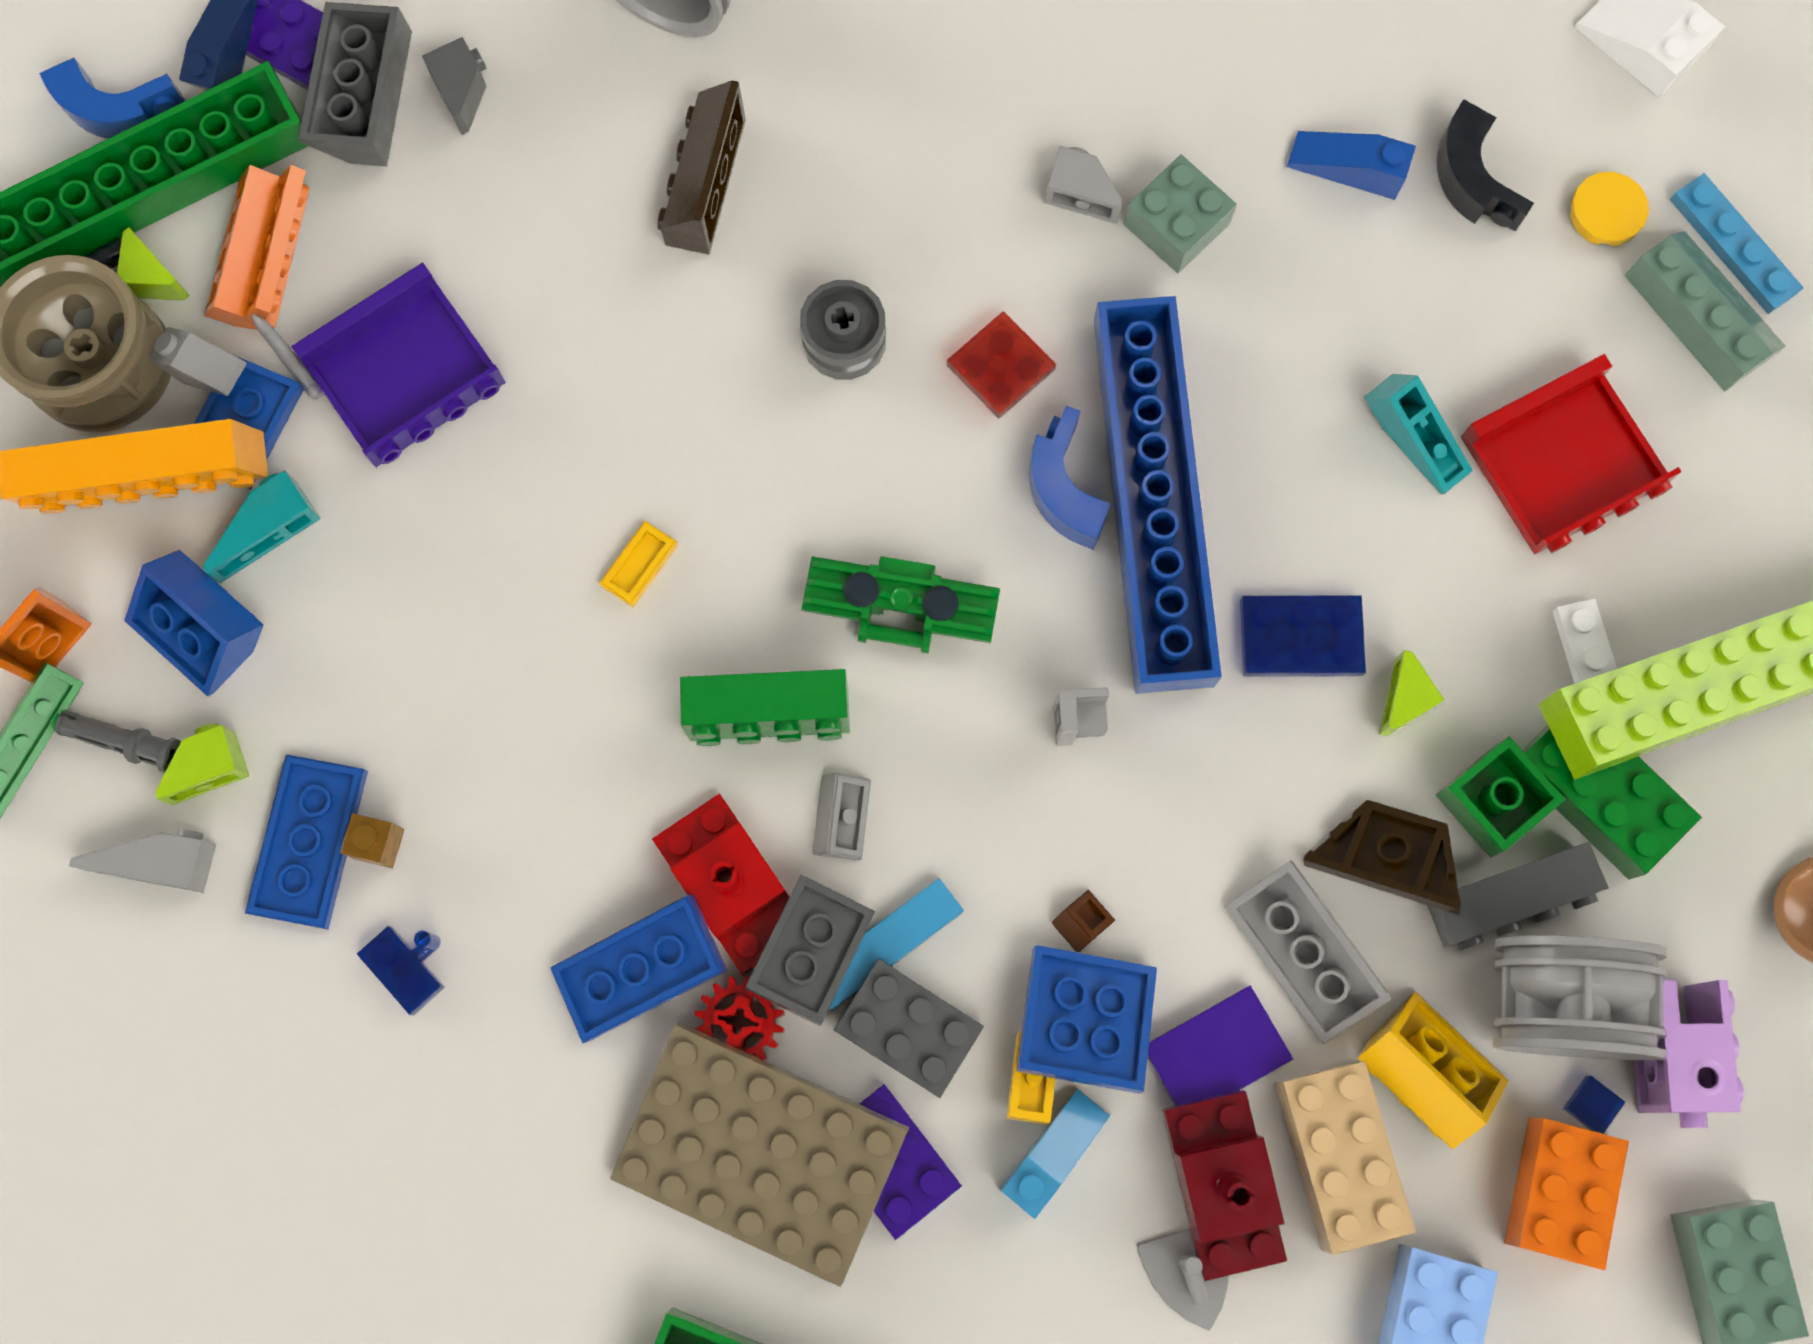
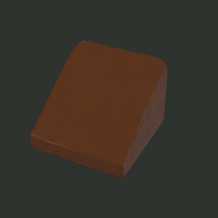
M1088 889L1052 921V924L1076 952H1080L1108 928L1115 919Z

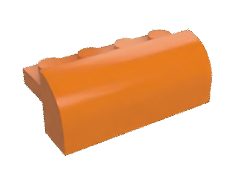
M249 165L241 174L204 314L205 317L236 327L258 330L252 319V315L257 314L275 328L310 190L307 185L303 184L306 170L290 165L281 176Z

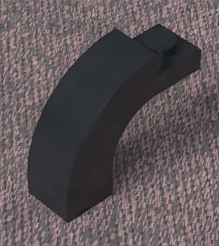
M1463 99L1446 128L1438 147L1436 163L1442 190L1452 206L1473 224H1476L1481 214L1484 213L1491 217L1492 221L1497 225L1508 227L1516 232L1534 202L1502 185L1487 172L1482 162L1481 147L1483 140L1497 117Z

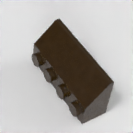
M731 80L698 92L695 106L690 105L686 115V128L688 132L686 139H680L678 143L676 161L679 162L676 174L671 173L667 184V195L670 196L667 208H661L657 222V228L662 232L666 246L710 255L746 121L738 81Z

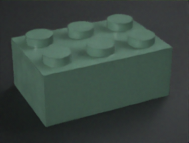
M1751 1199L1670 1214L1703 1344H1770L1809 1336L1774 1202Z

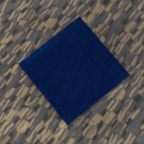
M1586 1075L1563 1107V1110L1589 1130L1604 1134L1626 1102L1593 1076Z

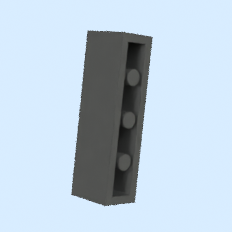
M1586 842L1458 888L1461 900L1460 915L1429 905L1427 907L1443 946L1446 947L1457 943L1459 950H1464L1483 943L1481 934L1495 930L1498 937L1522 929L1519 921L1533 916L1536 923L1556 917L1560 915L1557 907L1571 902L1573 908L1578 909L1598 901L1595 893L1609 889L1590 842Z

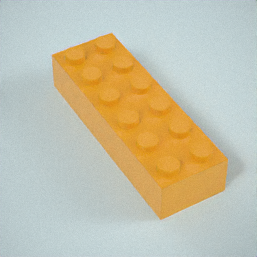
M232 419L0 451L1 499L18 503L20 509L39 508V513L42 514L65 512V506L77 504V508L81 509L99 508L103 506L102 501L115 499V503H136L141 501V495L153 494L154 498H173L179 496L178 490L191 489L192 493H210L217 491L216 485L230 484L231 488L252 487L255 485L254 480L264 479L268 476L264 432Z

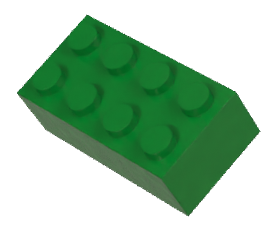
M846 669L680 677L681 727L689 740L696 741L698 746H717L721 744V739H737L738 744H757L761 742V737H777L778 742L789 743L801 741V735H817L818 740L830 741L841 739L843 733H850Z
M1548 725L1522 750L1566 799L1555 809L1628 880L1648 874L1702 818L1640 757L1574 780Z

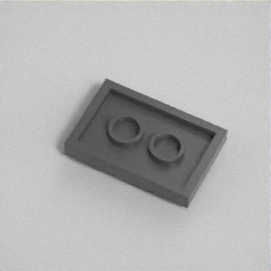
M801 874L744 989L818 1026L822 1025L875 911Z
M877 959L833 1030L938 1098H941L984 1026L882 960Z

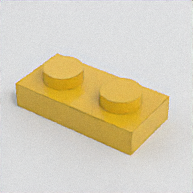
M1021 1032L1016 1035L1006 1119L1048 1125L1051 1122L1055 1078L1016 1072Z

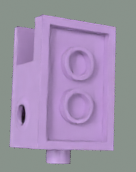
M1663 980V1029L1667 1030V1037L1658 1039V1048L1667 1050V1060H1633L1638 1113H1679L1680 1128H1708L1707 1113L1741 1112L1740 1103L1744 1097L1743 1084L1740 1078L1737 1077L1736 1068L1739 1042L1732 1028L1731 1015L1735 1009L1734 997L1728 989V980H1715L1684 986L1688 1024H1681L1676 980Z

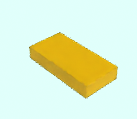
M644 521L602 578L599 585L633 608L678 547L677 541L647 521Z

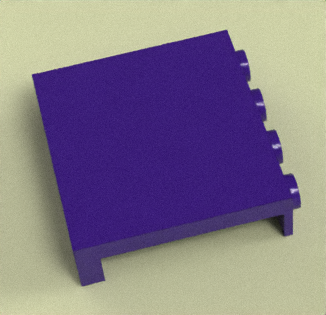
M423 262L291 346L363 449V453L375 467L393 462L401 455L402 450L415 442L419 443L427 440L433 435L436 428L447 421L459 419L466 413L468 407L479 400L493 397L499 391L500 386L506 383L497 366L492 363Z

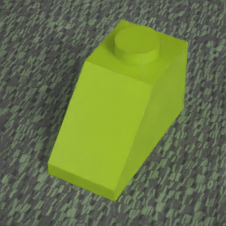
M213 723L197 728L194 731L195 735L182 739L155 791L157 799L170 805H175L249 777L250 775L236 733L223 725Z

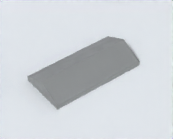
M1292 860L1224 906L1323 1044L1392 999L1387 989Z

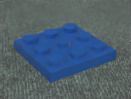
M1035 945L1032 949L1016 1072L1137 1094L1144 1092L1157 967Z

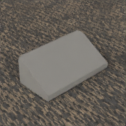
M839 773L822 776L813 844L814 855L862 860L871 780Z

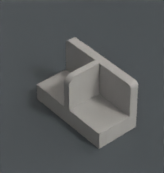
M1108 688L1059 690L1053 706L1056 746L1072 745L1075 738L1101 737L1106 734L1108 730L1106 702L1109 697Z

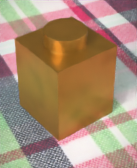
M352 813L340 853L355 860L393 869L405 829L391 822Z

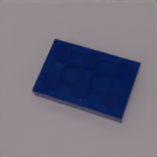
M1362 595L1241 597L1243 677L1363 676L1366 673Z

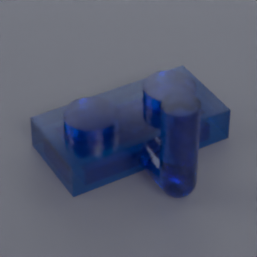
M387 926L362 948L357 955L409 1015L414 1016L445 988L423 963L440 947L441 940L439 936L433 933L419 931L414 936V943L417 946L411 949L393 927Z

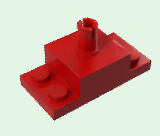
M719 793L652 838V840L671 867L670 870L686 894L694 895L706 924L715 938L720 941L741 975H745L755 968L789 899V895Z

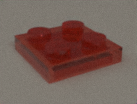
M1004 311L949 357L946 365L998 419L1005 415L1056 369V363Z

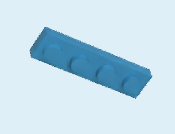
M1705 173L1681 188L1671 197L1670 201L1768 315L1804 288Z

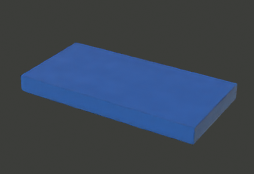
M286 754L245 914L329 929L347 858L340 851L352 813L358 814L368 774L367 770Z
M687 895L550 967L582 1044L608 1033L727 971L694 895Z

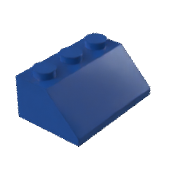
M180 549L142 565L124 619L132 629L207 697L214 694L254 652L264 626Z

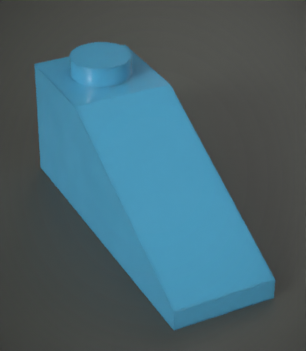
M1076 1089L999 1190L1031 1217L1036 1219L1075 1167L1110 1115L1080 1090Z

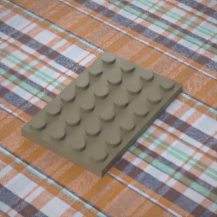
M678 1022L674 1025L610 1179L841 1287L910 1127Z

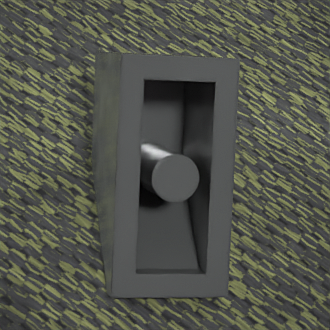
M461 37L422 55V58L463 135L469 132L486 89V83L481 71L487 68L477 48L469 50L464 38Z

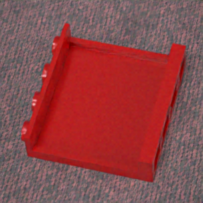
M1605 353L1471 423L1461 435L1464 444L1534 555L1547 548L1551 554L1564 548L1572 542L1570 536L1579 531H1582L1585 536L1606 524L1603 518L1614 512L1618 518L1637 508L1639 506L1637 500L1646 495L1651 500L1661 496L1673 488L1670 481L1682 472L1679 467L1667 472L1605 377V374L1613 367Z

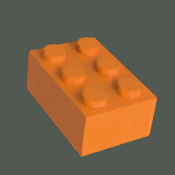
M1528 1118L1504 1244L1605 1271L1629 1141L1547 1118Z

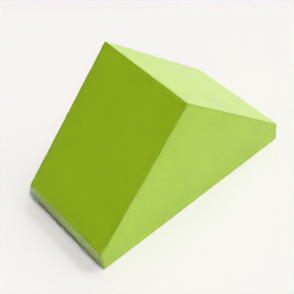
M129 227L123 231L117 274L133 290L139 299H187L190 295Z
M1404 650L1395 658L1380 735L1389 736L1434 709L1445 700L1412 651Z

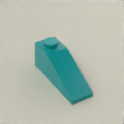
M1392 374L1364 396L1382 429L1440 494L1448 492L1473 471L1418 375Z
M285 470L279 474H271L260 482L259 487L249 493L202 568L209 576L222 583L321 518L298 483Z

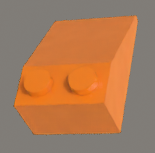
M41 587L35 588L0 628V668L32 682L44 662L56 667L92 624L58 597Z

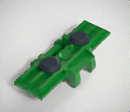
M811 556L801 611L861 621L858 642L866 643L867 639L921 648V653L929 654L932 634L991 643L1000 588L944 579L939 575H935V565L880 556L878 565L870 564V566ZM884 610L915 615L916 621L925 623L924 633L870 624L871 616L873 614L884 615Z

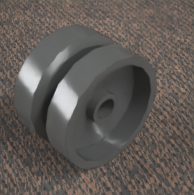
M834 280L820 285L807 297L800 314L802 343L808 361L821 374L833 379L852 380L868 374L879 364L886 349L885 311L879 297L868 286L853 280Z

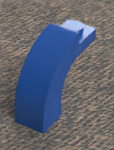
M74 57L39 73L50 95L78 126L93 135L106 139L185 102L181 92L168 74L127 92L105 93L95 89L90 76Z
M1066 406L1061 418L1054 415L1046 438L1038 434L1036 436L1030 462V487L1040 513L1052 528L1067 539L1094 550L1111 503L1082 492L1071 482L1066 473L1064 456L1077 427L1081 412Z

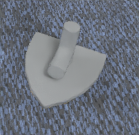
M1190 1228L1137 1245L1151 1284L1165 1303L1185 1320L1210 1331L1224 1303L1228 1288V1276L1204 1281L1201 1273L1203 1265L1196 1256Z

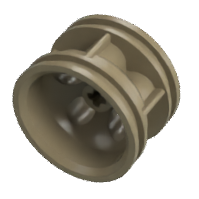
M58 255L40 259L17 271L0 287V376L18 392L31 399L47 415L66 427L84 432L115 430L131 424L145 415L155 406L165 392L171 375L148 359L154 351L155 341L167 328L150 307L139 299L123 279L108 266L96 260L76 255ZM92 307L93 321L91 325L85 329L74 327L73 319L75 314L80 310ZM124 325L121 343L114 344L113 336L116 329ZM51 339L62 340L64 350L60 355L52 358L41 357L43 346L47 341ZM74 375L81 376L80 383L61 386L66 378Z

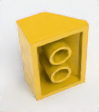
M1415 991L1372 1035L1358 1056L1360 1061H1365L1368 1071L1373 1076L1379 1078L1405 1107L1410 1108L1428 1126L1430 1131L1436 1137L1442 1139L1452 1150L1487 1124L1509 1081Z

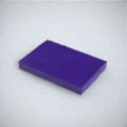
M1251 985L1150 1041L1148 1049V1059L1175 1106L1239 1091L1293 1060L1292 1055Z

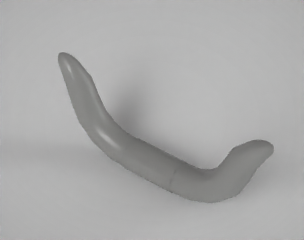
M253 314L252 319L256 328L289 372L303 386V389L311 399H319L322 396V389L308 369L277 331L261 316Z

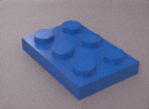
M242 359L247 364L228 397L210 392L194 424L232 419L263 431L267 460L304 389L297 381Z

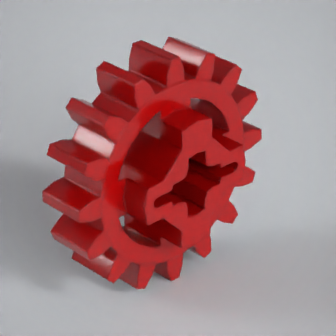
M733 976L728 977V988L725 989L718 983H714L713 989L716 995L713 998L706 995L701 996V1000L707 1007L705 1011H695L694 1015L703 1019V1025L695 1029L717 1039L713 1031V1025L721 1026L727 1035L726 1044L750 1055H756L759 1059L765 1061L767 1059L764 1051L766 1046L775 1049L779 1047L778 1043L773 1039L774 1033L785 1032V1028L776 1024V1019L784 1016L785 1011L780 1009L774 1010L772 1006L774 1003L745 990L744 988L750 978L748 976L745 977L742 985H738ZM737 994L734 1004L724 1011L716 1009L724 999ZM753 997L757 998L764 1006L767 1019L758 1017L752 1009ZM740 1010H744V1017L753 1023L759 1024L757 1027H742L740 1034H735L736 1027L721 1019L723 1017H738ZM755 1033L764 1034L763 1038L755 1046L743 1050L745 1040Z

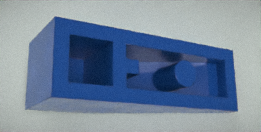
M1298 131L1287 167L1395 200L1407 178L1416 145L1379 134Z

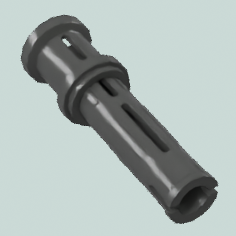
M64 710L62 712L63 716L59 715L55 724V731L58 735L119 752L124 755L128 762L151 764L157 766L158 770L163 773L166 772L181 743V740L173 737L166 740L153 736L149 730L144 728L131 731L93 718L81 716L69 710Z

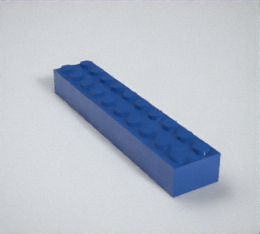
M1176 296L1098 302L1094 316V329L1135 694L1213 688L1222 678Z

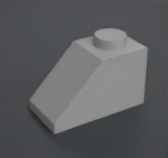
M1060 146L1047 184L1045 204L1117 224L1123 200L1097 156L1089 154L1082 148Z
M167 327L165 332L157 338L154 344V351L148 359L183 384L227 397L247 364L235 355L190 332Z

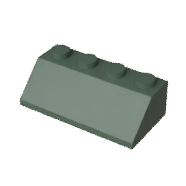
M1686 231L1668 236L1643 254L1624 275L1724 392L1786 347Z

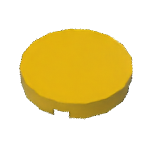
M1598 172L1587 177L1575 190L1571 198L1570 220L1582 237L1597 245L1604 243L1611 244L1610 246H1620L1631 241L1646 224L1649 214L1648 199L1641 186L1629 176L1617 172Z

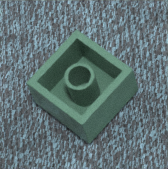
M1180 154L1128 203L1123 225L1179 274L1230 225L1237 203Z

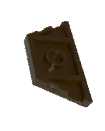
M1366 800L1353 812L1352 817L1348 821L1340 823L1329 833V839L1314 852L1310 850L1304 856L1303 861L1306 867L1460 915L1461 900L1447 823Z

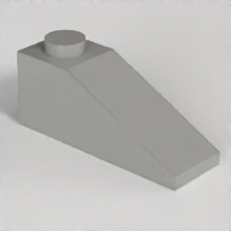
M179 828L177 835L158 833L73 857L70 859L69 866L84 871L204 893L216 845L203 841L204 833Z

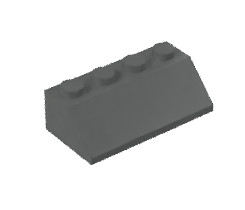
M325 2L298 137L301 143L350 164L387 167L412 30L399 7Z

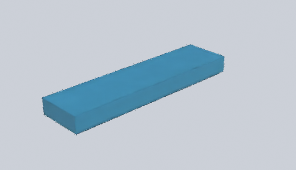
M940 878L864 934L830 1006L831 1011L856 994L877 959L882 960L889 966H893L964 912Z

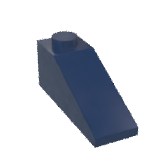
M258 0L209 1L187 41L179 77L180 81L209 90L242 74Z

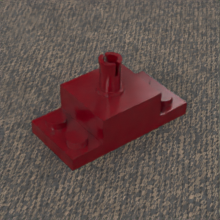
M1240 1090L1162 1109L1196 1256L1203 1265L1201 1273L1204 1281L1287 1262L1279 1225L1285 1224L1265 1140L1264 1137L1256 1133L1247 1092Z

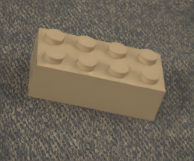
M1365 1061L1353 1062L1275 1082L1274 1085L1322 1251L1334 1255L1416 1233Z

